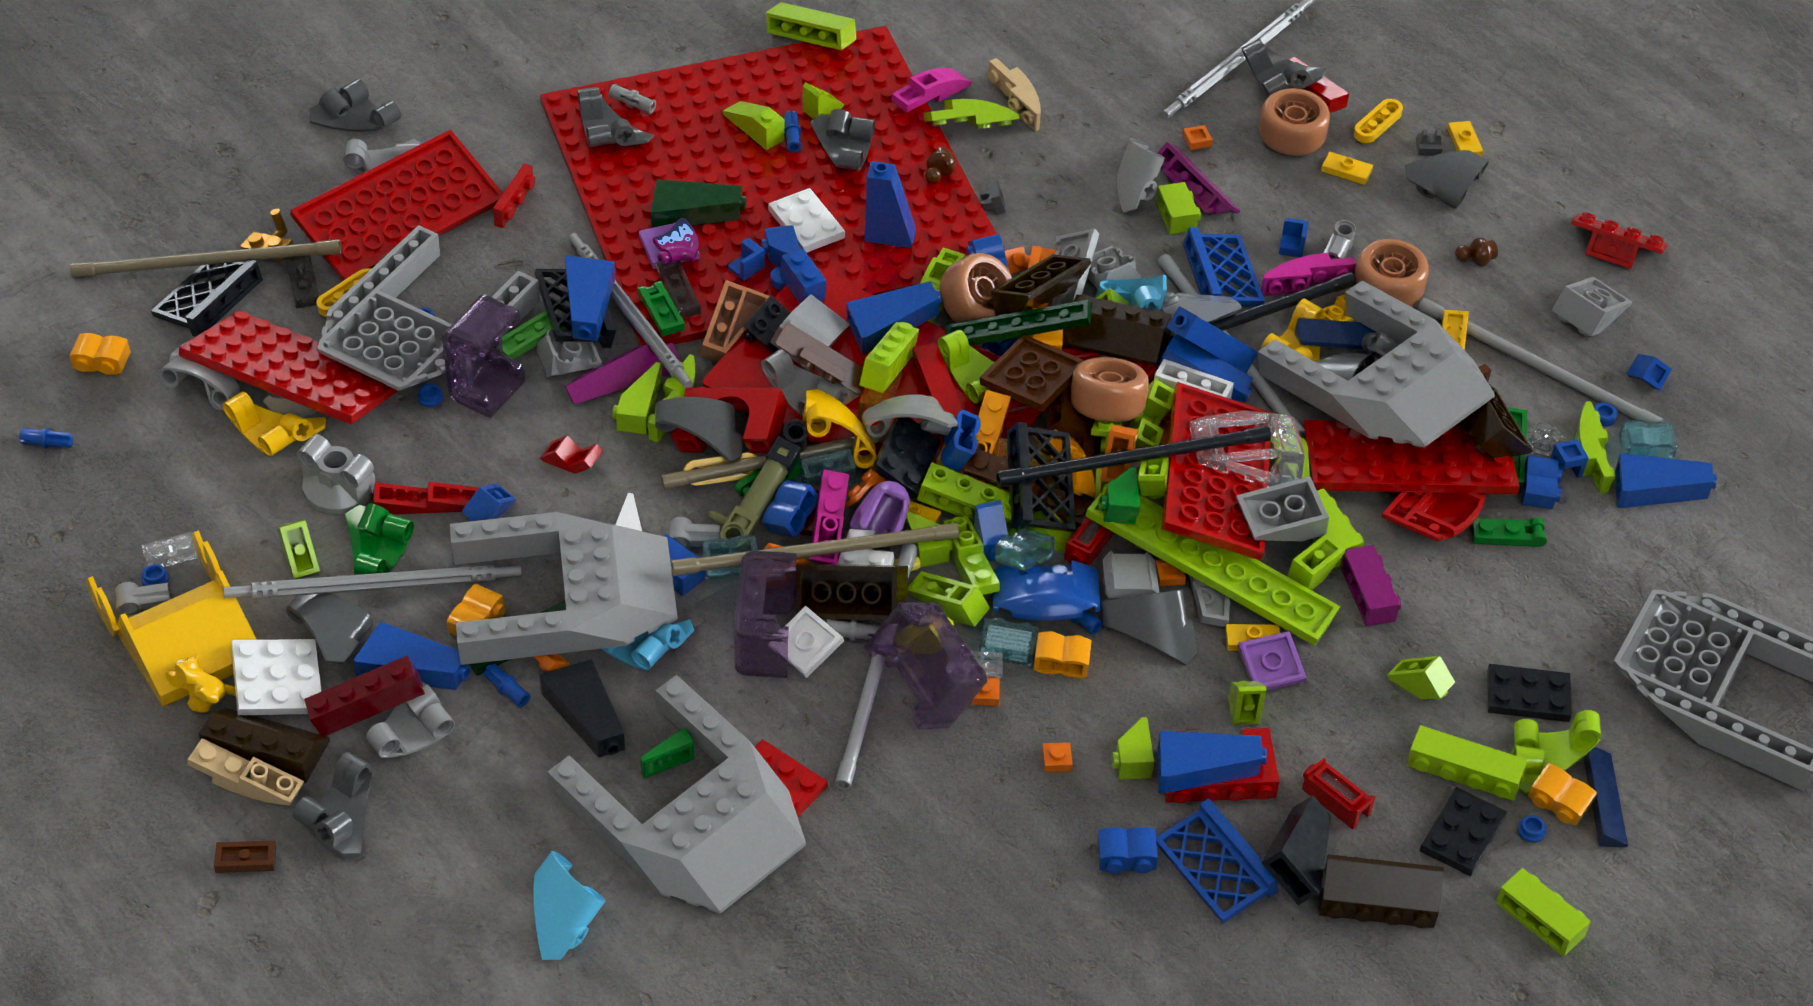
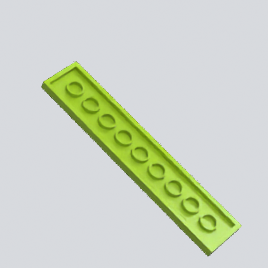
M1107 486L1087 509L1085 516L1314 646L1341 607L1257 559L1161 529L1163 507L1145 496H1141V494H1139L1140 510L1135 524L1104 522L1103 511L1099 510L1100 495L1105 494Z

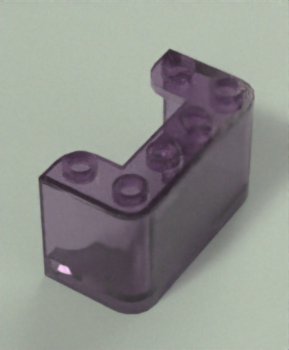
M480 295L442 334L447 386L450 396L457 403L488 418H491L525 382V372L522 363L503 354L501 333L507 327L515 328L520 323L519 310L497 301L491 296Z
M750 551L742 557L734 618V665L737 672L742 675L788 678L789 627L783 626L781 628L777 623L776 615H768L767 613L786 614L794 609L796 600L797 553Z
M899 602L864 646L871 657L879 654L887 659L885 662L887 667H897L920 701L915 707L917 713L912 718L919 730L949 728L988 681L986 671L978 664L972 655L971 649L965 645L958 634V630L951 624L944 614L943 608L937 603Z

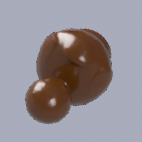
M941 147L928 157V170L923 174L928 182L937 183L941 176L954 172L956 160L952 152L947 148Z
M1476 238L1472 241L1470 247L1460 245L1456 249L1455 255L1460 261H1467L1471 257L1477 265L1486 266L1490 260L1497 258L1498 248L1493 240L1487 241L1484 238Z

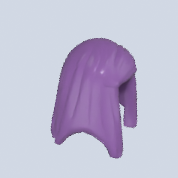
M885 481L879 483L868 493L855 511L850 527L859 530L875 531V534L902 531L910 504L908 492L897 482Z

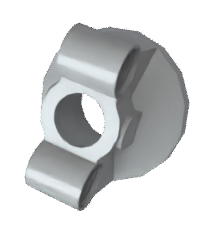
M314 434L297 452L303 472V495L307 503L317 511L327 514H345L358 505L364 506L370 501L376 480L373 473L374 466L367 457L361 454L354 456L350 450L341 446H331L328 440L319 434Z

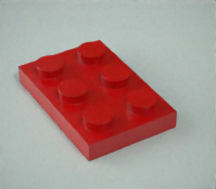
M762 739L755 746L760 755L789 790L797 817L828 787L827 780Z

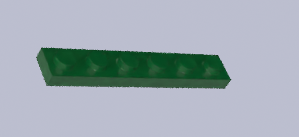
M1088 299L946 325L945 335L956 330H962L971 346L1017 338L1023 334L1028 336L1090 325L1091 304Z

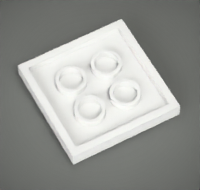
M315 639L232 640L231 653L238 715L308 714L304 699L321 692Z

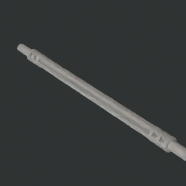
M1302 0L1300 3H1295L1177 96L1173 103L1161 112L1162 117L1168 119L1178 110H1183L1246 60L1241 49L1242 47L1258 39H1261L1263 44H1266L1300 17L1304 10L1314 3L1315 0Z
M572 233L569 236V241L576 248V253L579 257L599 260L589 245L584 244L576 233ZM615 280L610 297L671 376L676 377L685 389L691 388L693 382L684 372L683 365Z
M494 565L252 582L248 586L223 587L224 598L251 596L252 599L495 581L496 578L521 576V566L495 567Z

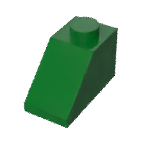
M1137 467L1129 468L1107 485L1105 494L1100 495L1099 510L1103 511L1104 522L1135 524L1140 510Z

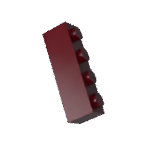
M407 655L307 697L304 700L310 721L320 735L327 736L425 694L420 675Z

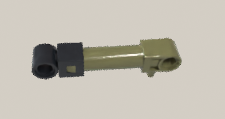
M798 419L791 420L784 425L783 438L777 437L766 455L764 466L740 505L734 507L729 517L714 511L709 512L708 518L722 526L720 531V548L724 554L740 553L745 550L758 528L759 519L784 478L790 476L800 459V453L807 448L809 432L806 423ZM799 435L801 438L793 439L790 436ZM737 537L739 540L731 542L727 538Z

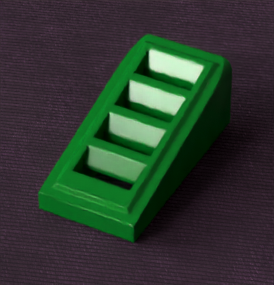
M686 728L676 732L640 758L643 779L694 759V741Z

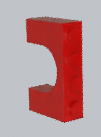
M700 386L697 388H686L684 397L721 400L732 404L735 407V411L749 413L743 440L750 453H768L777 437L780 436L788 405L781 388H706ZM680 428L674 430L672 439L680 452L704 453L705 441Z
M1247 728L1241 730V735L1261 736L1262 747H1265L1267 750L1266 764H1261L1258 776L1164 793L1166 803L1205 801L1208 798L1212 802L1217 800L1240 801L1242 799L1266 800L1276 798L1280 780L1270 729Z

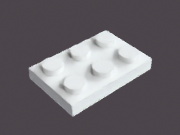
M810 188L768 203V211L780 226H794L800 249L803 248L806 253L845 238V230Z

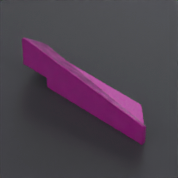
M1169 142L1164 144L1157 153L1165 157L1162 164L1164 169L1162 171L1174 183L1185 182L1188 190L1193 193L1194 202L1205 213L1209 215L1230 212L1240 213L1241 210L1178 147Z
M665 343L671 350V352L676 356V358L681 362V359L673 343ZM647 344L639 345L576 377L565 388L571 401L574 404H578L630 387L656 362L661 363V361L652 350L650 351ZM661 363V376L670 374Z

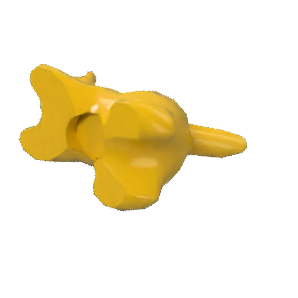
M198 654L191 658L178 660L175 665L176 672H167L166 678L173 686L189 692L187 704L191 710L198 713H206L225 694L236 696L235 686L224 684L217 677L205 673L198 667Z

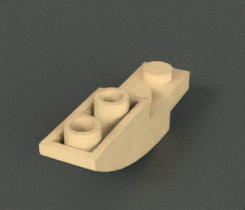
M997 58L990 60L988 71L990 82L995 84L1005 96L1009 97V109L1018 113L1024 123L1029 125L1035 132L1038 131L1041 108L1038 95L1030 80L1018 67L1009 70Z
M203 738L187 761L188 766L211 776L213 784L231 792L267 803L290 805L304 784L303 780L255 757L248 761Z

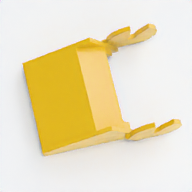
M199 530L192 533V541L201 565L211 582L128 618L126 613L120 615L118 623H116L112 608L102 588L97 587L93 576L86 579L90 596L102 621L112 637L119 636L162 707L190 695L187 690L173 686L166 678L167 672H176L175 665L178 660L191 658L198 654V667L205 673L223 680L234 675L231 653L232 640H257L236 597L224 598L223 587H230L219 567L208 541L203 542Z

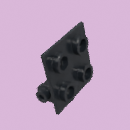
M771 295L744 324L743 327L747 329L744 339L749 343L759 340L768 350L775 353L780 349L770 341L790 312Z

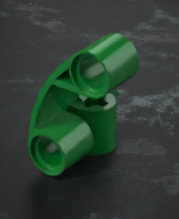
M368 503L366 507L358 505L345 513L353 550V573L356 575L389 573L402 556L414 531V521L390 514L389 511L376 504Z

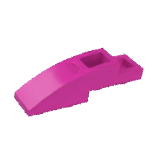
M935 68L910 77L909 85L892 93L891 101L905 112H909L932 99L940 102L971 86L972 82L955 69Z
M1320 253L1290 260L1263 275L1261 292L1263 295L1295 293L1309 288V285L1321 284L1349 272L1354 274L1356 266L1354 257L1330 259L1328 253Z
M823 470L811 543L841 539L849 474ZM839 553L812 556L810 561L823 564H837Z

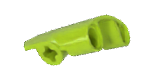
M956 330L938 339V346L954 380L972 403L978 404L983 402L982 392L991 389L980 385V376L995 362L972 348L962 330Z
M1592 710L1580 711L1575 715L1569 730L1549 733L1539 732L1538 724L1534 720L1521 719L1516 721L1513 727L1514 747L1511 754L1527 759L1519 791L1524 795L1529 794L1532 785L1548 763L1566 771L1590 752L1601 740L1599 714Z

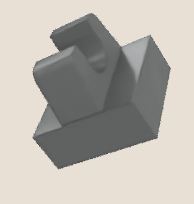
M1427 129L1417 133L1418 155L1434 156L1442 154L1440 130H1436L1435 134L1427 133Z
M998 180L989 182V188L980 192L983 209H995L996 214L1005 213L1004 196Z

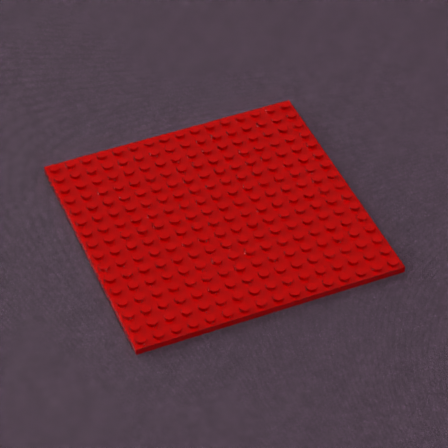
M887 26L856 31V40L843 50L801 42L540 94V102L604 260L615 262V280L664 343L672 342L675 345L705 338L725 280L769 296L772 295L774 298L782 289L775 288L770 281L771 271L777 266L769 263L767 253H765V268L745 281L728 270V264L741 257V242L749 237L761 246V239H765V228L781 227L768 211V203L808 188L814 192L845 230L844 239L807 252L808 256L817 268L873 295L920 284L933 257H938L942 248L963 253L966 257L968 241L996 235L990 220L940 126L933 125V121L925 122L924 112H932L928 103L926 102L909 112H905L891 101L892 93L909 85V79L913 75ZM805 82L830 93L845 104L842 110L849 112L851 117L875 120L872 142L860 171L837 168L825 152L810 125V122L814 119L803 112V85ZM617 84L630 91L634 89L640 95L656 100V107L653 113L648 114L635 107L629 108L626 106V103L610 98L609 91L611 86ZM599 87L602 98L622 119L628 120L633 127L653 134L654 138L647 143L621 146L619 144L589 147L582 123L577 89ZM739 101L770 107L782 118H784L786 111H795L798 115V124L802 129L800 134L802 148L798 152L788 151L786 136L784 135L783 142L766 150L725 117L722 111ZM938 148L949 149L956 160L954 172L941 176L937 183L928 182L923 176L924 172L928 170V157ZM871 161L895 164L916 227L912 248L864 241L866 182ZM657 179L742 186V196L747 197L746 210H741L740 220L691 225L699 241V259H696L694 262L687 261L653 269L639 238V231L651 228V207ZM661 281L685 322V330L662 337L643 302L639 300L637 287L653 286V283ZM631 324L638 344H647Z

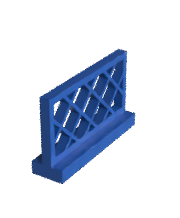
M1189 227L1183 247L1200 294L1223 296L1222 291L1225 290L1233 295L1232 298L1239 302L1241 306H1259L1264 304L1263 294L1241 236L1232 234H1200L1198 227ZM1204 242H1209L1215 247L1212 249L1205 245ZM1225 243H1235L1237 248L1233 249ZM1221 249L1229 254V256L1225 257L1217 251ZM1213 257L1221 263L1217 265L1210 261L1209 258ZM1234 257L1243 264L1240 266L1231 259ZM1226 265L1235 272L1232 274L1223 267ZM1216 274H1220L1227 280L1225 282L1216 277ZM1241 274L1248 278L1249 281L1245 282L1237 276ZM1233 282L1240 286L1241 289L1237 290L1229 284ZM1245 291H1248L1249 293L1253 294L1255 297H1248L1247 295H1245V294H1243V293H1244Z
M1209 798L1200 803L1198 811L1156 837V843L1160 850L1222 924L1267 895L1270 898L1278 893V882L1261 863L1262 859ZM1198 820L1206 827L1204 835L1188 833L1189 826ZM1172 837L1183 839L1182 849L1169 848L1165 842ZM1187 839L1203 841L1202 851L1185 850ZM1207 842L1219 843L1223 847L1222 854L1205 853ZM1184 857L1200 859L1198 870L1186 868L1183 865ZM1204 859L1220 861L1219 872L1202 870ZM1224 862L1236 863L1240 867L1239 875L1222 873ZM1201 877L1217 879L1216 890L1203 889L1200 885ZM1221 880L1236 881V893L1219 891ZM1241 882L1254 884L1258 890L1251 895L1241 894ZM1218 897L1235 899L1234 906L1223 913L1217 905Z

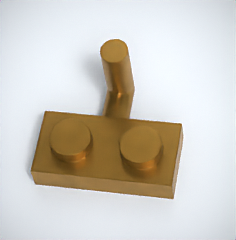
M273 209L270 212L277 230L272 235L253 232L240 246L241 249L294 245L292 239L283 238L287 233V228L279 209ZM276 258L269 260L281 262L284 258Z

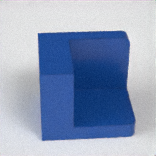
M1285 218L1279 249L1280 255L1303 257L1309 221Z
M748 237L741 242V257L728 264V270L745 281L765 268V249Z
M1638 353L1627 375L1632 378L1641 379L1652 388L1660 390L1672 369L1654 356Z
M1579 440L1555 444L1551 459H1557L1558 466H1562L1563 469L1572 468L1577 478L1583 477L1589 457Z

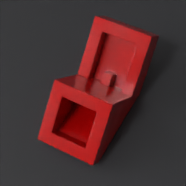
M566 435L552 441L540 459L545 463L577 474L590 469L603 450L597 444L580 449Z

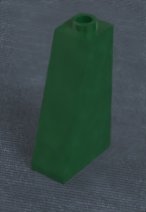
M657 179L651 207V228L676 223L680 218L686 219L691 225L740 220L741 210H746L747 197L742 196V186Z

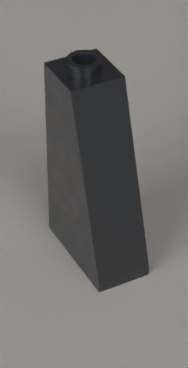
M592 659L539 675L543 697L598 758L614 755L619 751L625 750L623 729Z
M1314 796L1292 808L1261 862L1297 905L1318 895L1321 891L1331 815Z

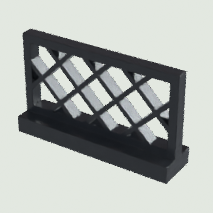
M248 259L245 263H220L224 266L212 268L215 264L201 265L151 310L152 315L188 328L192 336H198L214 326L263 280L257 261ZM225 273L223 277L212 279V276ZM208 277V280L196 283L199 279ZM209 288V291L196 294L197 290ZM192 292V295L180 297L182 294ZM193 302L191 306L180 308V305ZM176 306L175 310L165 312L167 308Z
M536 269L535 277L539 281V290L555 341L600 342L602 348H611L616 327L609 306H607L598 341L575 339L572 336V332L561 333L560 328L562 326L572 331L571 322L568 321L571 319L570 309L563 304L566 300L569 302L568 292L558 287L560 284L567 287L566 269ZM544 277H550L555 282L552 284L545 280ZM553 292L560 296L561 299L556 300L549 296V294ZM559 309L567 315L563 318L554 311Z
M1017 422L1006 431L1008 469L1031 467L1030 459L1032 457L1040 465L1054 463L1056 460L1058 462L1071 460L1070 433L1027 427L1025 422ZM1028 435L1035 436L1041 442L1037 449L1029 443ZM1052 438L1062 440V451L1060 453L1049 442ZM1043 447L1054 457L1049 463L1038 453ZM1072 473L1063 474L1061 477L1059 475L1051 476L1056 481L1051 487L1041 478L1009 485L1012 528L1022 529L1027 526L1067 532L1076 530ZM1034 481L1045 492L1040 498L1032 491L1031 484ZM1057 485L1065 491V499L1063 501L1052 491ZM1046 495L1057 505L1052 512L1041 501ZM1035 506L1046 516L1044 520L1033 519V508ZM1060 509L1067 516V523H1061L1053 514Z

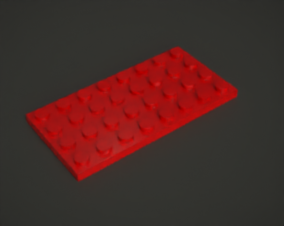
M450 129L291 209L290 216L312 243L340 240L341 254L323 255V257L339 278L344 281L361 269H372L418 225L440 236L493 208L503 192Z
M244 311L233 313L179 347L180 357L351 425L398 392V390L317 352L319 342L312 340L311 337L299 335L288 328L271 324L268 320L256 318Z
M1177 382L1173 394L1169 443L1239 432L1261 426H1269L1271 431L1272 412ZM1270 441L1169 456L1167 491L1164 493L1161 529L1261 560L1264 555L1265 540L1253 539L1236 500V495L1268 487Z
M1315 419L1304 420L1303 428L1305 429L1304 439L1308 445L1310 477L1316 490L1324 488L1326 491L1518 494L1519 482L1513 457L1493 458L1488 453L1482 454L1474 444L1476 439L1466 431L1465 427L1468 426L1466 423L1456 424L1426 447L1413 446L1409 443H1395L1393 438L1379 436L1378 440L1371 439L1340 421Z

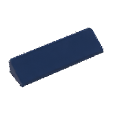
M1298 318L1294 334L1301 345L1363 349L1361 346L1363 337L1370 332L1376 333V331L1360 322Z
M1594 747L1583 758L1588 785L1597 792L1592 803L1599 846L1627 847L1628 841L1611 753Z

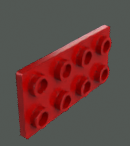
M1583 212L1582 215L1577 214L1571 221L1572 225L1593 231L1585 254L1629 269L1634 264L1639 247L1659 254H1663L1668 247V243L1664 242V238L1651 234L1648 237L1642 235V231L1633 227L1624 229L1618 227L1619 223L1605 219V222L1599 221L1591 213Z

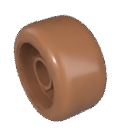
M1291 88L1277 91L1271 94L1263 103L1259 121L1261 139L1269 148L1280 154L1288 156L1311 154L1317 151L1326 140L1330 122L1328 106L1319 96L1306 90Z
M1382 239L1368 244L1360 252L1354 276L1356 284L1364 281L1401 302L1413 306L1422 298L1425 292L1429 275V264L1425 255L1414 245L1398 239Z
M984 253L970 254L953 263L944 272L940 282L942 305L948 316L955 323L995 316L991 291L1013 277L1007 267L994 256Z
M1111 357L1085 360L1077 365L1073 372L1070 394L1071 403L1080 414L1090 419L1103 422H1125L1135 419L1142 414L1146 407L1149 385L1148 376L1140 366L1127 360Z

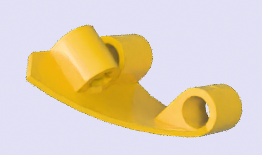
M1302 299L1294 310L1288 329L1280 337L1274 333L1269 334L1264 340L1261 349L1276 339L1314 362L1319 361L1320 346L1301 345L1294 333L1298 318L1324 320V310L1307 299Z
M820 389L806 390L803 421L807 422L808 432L814 437H823L829 432L831 422L845 427L855 434L853 443L855 464L860 468L872 467L877 458L875 444L859 419L830 394ZM862 450L870 451L866 456L858 454Z
M244 391L222 404L225 414L240 433L258 450L268 456L276 454L296 440L305 441L314 434L325 429L326 426L325 417L302 418L294 413L283 415L254 404L250 396Z

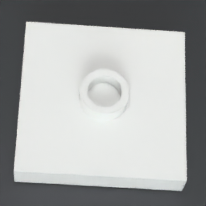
M805 606L768 642V645L807 678L844 642V639Z

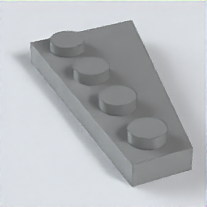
M1093 228L1056 236L1058 251H1055V255L1090 258L1092 262L1099 233ZM1090 265L1077 284L1068 288L1066 293L1053 297L1052 306L1071 303L1077 294L1082 295Z
M1189 575L1200 623L1225 627L1229 622L1230 598Z

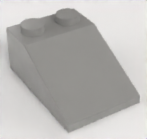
M1590 277L1565 286L1551 311L1556 313L1561 321L1576 326L1579 333L1592 337L1607 328L1631 306L1632 301L1597 278Z
M1168 292L1165 294L1160 311L1172 314L1173 318L1180 306L1209 322L1242 307L1232 297L1186 293L1174 294V292Z
M810 294L783 321L770 342L775 345V341L785 324L790 323L831 348L850 324ZM788 353L795 362L801 365L800 359Z
M1310 476L1236 495V500L1254 540L1302 542L1321 537L1327 533L1329 516Z

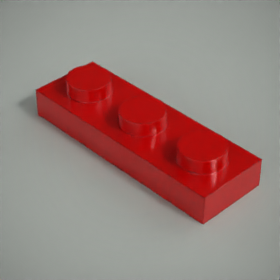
M522 165L493 207L495 226L504 228L506 223L512 220L517 207L523 204L525 195L529 190L533 189L535 177L533 176L531 165Z

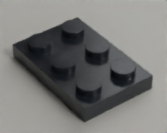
M895 417L871 469L887 481L897 482L902 485L908 492L909 497L913 499L920 491L941 440L929 431L922 430L920 424L910 417Z
M1489 664L1487 669L1488 713L1570 722L1572 716L1570 673Z
M1456 787L1422 842L1419 851L1471 877L1503 823L1507 811Z

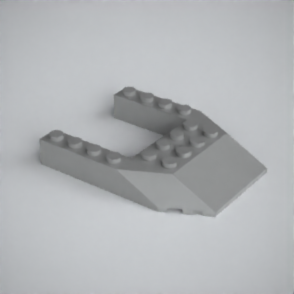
M418 225L328 309L326 324L322 329V338L319 340L317 352L401 391L482 359L493 348L495 340L507 334L540 302L539 281L517 271L460 328L396 298L440 256L438 234Z
M1360 281L1345 292L1346 315L1376 332L1382 331L1400 343V345L1350 380L1342 378L1276 339L1258 351L1259 374L1371 439L1378 440L1379 436L1393 438L1395 443H1409L1413 446L1426 447L1495 397L1494 391L1475 361L1435 319L1364 281Z
M560 512L450 524L451 546L455 565L561 553L566 610L456 623L461 665L626 646L634 642V638L644 632L650 634L658 630L660 626L667 625L678 619L667 537Z
M1652 590L1616 655L1613 665L1650 702L1699 745L1804 791L1813 773V749L1724 710L1719 705L1745 654L1813 683V637L1714 594L1702 593L1701 596H1687L1686 592L1675 591L1671 593L1665 590Z
M676 675L655 690L658 710L680 730L686 728L694 743L711 757L718 766L645 823L641 824L570 755L547 771L551 791L658 894L667 898H671V896L686 900V904L696 907L703 906L709 911L721 914L805 847L806 841L790 792L742 733Z

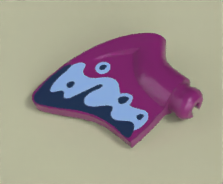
M680 218L668 232L653 237V243L660 250L657 258L658 261H661V264H671L682 260L695 261L699 241L695 230L686 219Z

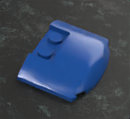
M1015 561L993 570L1000 582V591L993 593V612L999 613V607L1012 611V617L1048 621L1082 617V611L1095 607V613L1100 611L1098 570L1076 561H1072V566H1019V561Z

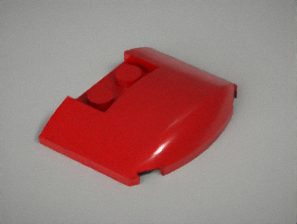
M1401 492L1382 513V518L1438 542L1453 538L1468 528L1483 509L1486 496L1476 493Z

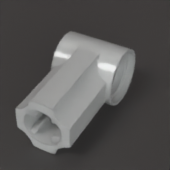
M1347 220L1338 221L1323 253H1328L1330 259L1345 258L1353 245L1356 231L1355 225Z
M676 517L670 521L669 536L688 550L691 546L720 547V525L693 524L690 519L685 517Z
M132 582L119 584L115 588L116 612L119 616L126 613L129 618L140 613L141 610L150 609L170 600L168 583L140 587Z

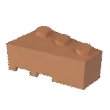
M725 280L699 356L719 362L747 330L743 327L744 324L770 296Z

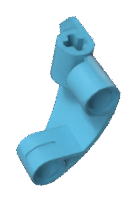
M1166 275L1141 279L1101 281L1096 297L1111 288L1126 299L1129 305L1160 311L1167 290Z
M690 619L674 624L669 623L660 626L658 630L650 634L647 632L640 634L634 638V642L626 646L602 648V650L627 665L642 670H649L669 648H678L695 630Z
M555 851L550 852L534 876V916L542 960H561L569 949L577 947L589 931L588 924L606 902L595 890L588 886H582L569 873L572 864Z

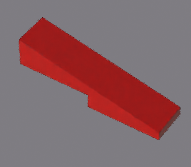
M1296 57L1289 59L1293 62H1298L1302 65L1308 66ZM1326 77L1302 88V90L1319 96L1328 106L1330 113L1347 107L1349 93Z
M933 343L913 347V365L927 389V396L936 398L945 412L952 413L956 417L963 408L938 344Z
M375 482L372 504L381 506L394 515L461 512L479 487L428 482L427 488Z

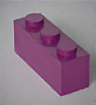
M1374 545L1346 549L1340 564L1341 571L1365 626L1395 622L1398 611L1401 609V599L1398 594H1395L1392 588V579L1389 574H1386L1383 568L1382 556L1377 554Z

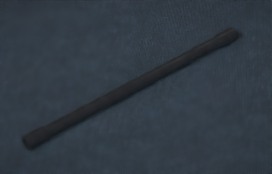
M1352 272L1334 277L1330 281L1210 322V324L1224 331L1298 305L1302 299L1309 301L1355 286L1356 278Z
M1261 426L1216 436L1026 468L1018 467L996 471V481L1000 487L1028 480L1216 448L1260 443L1271 440V431L1269 426Z

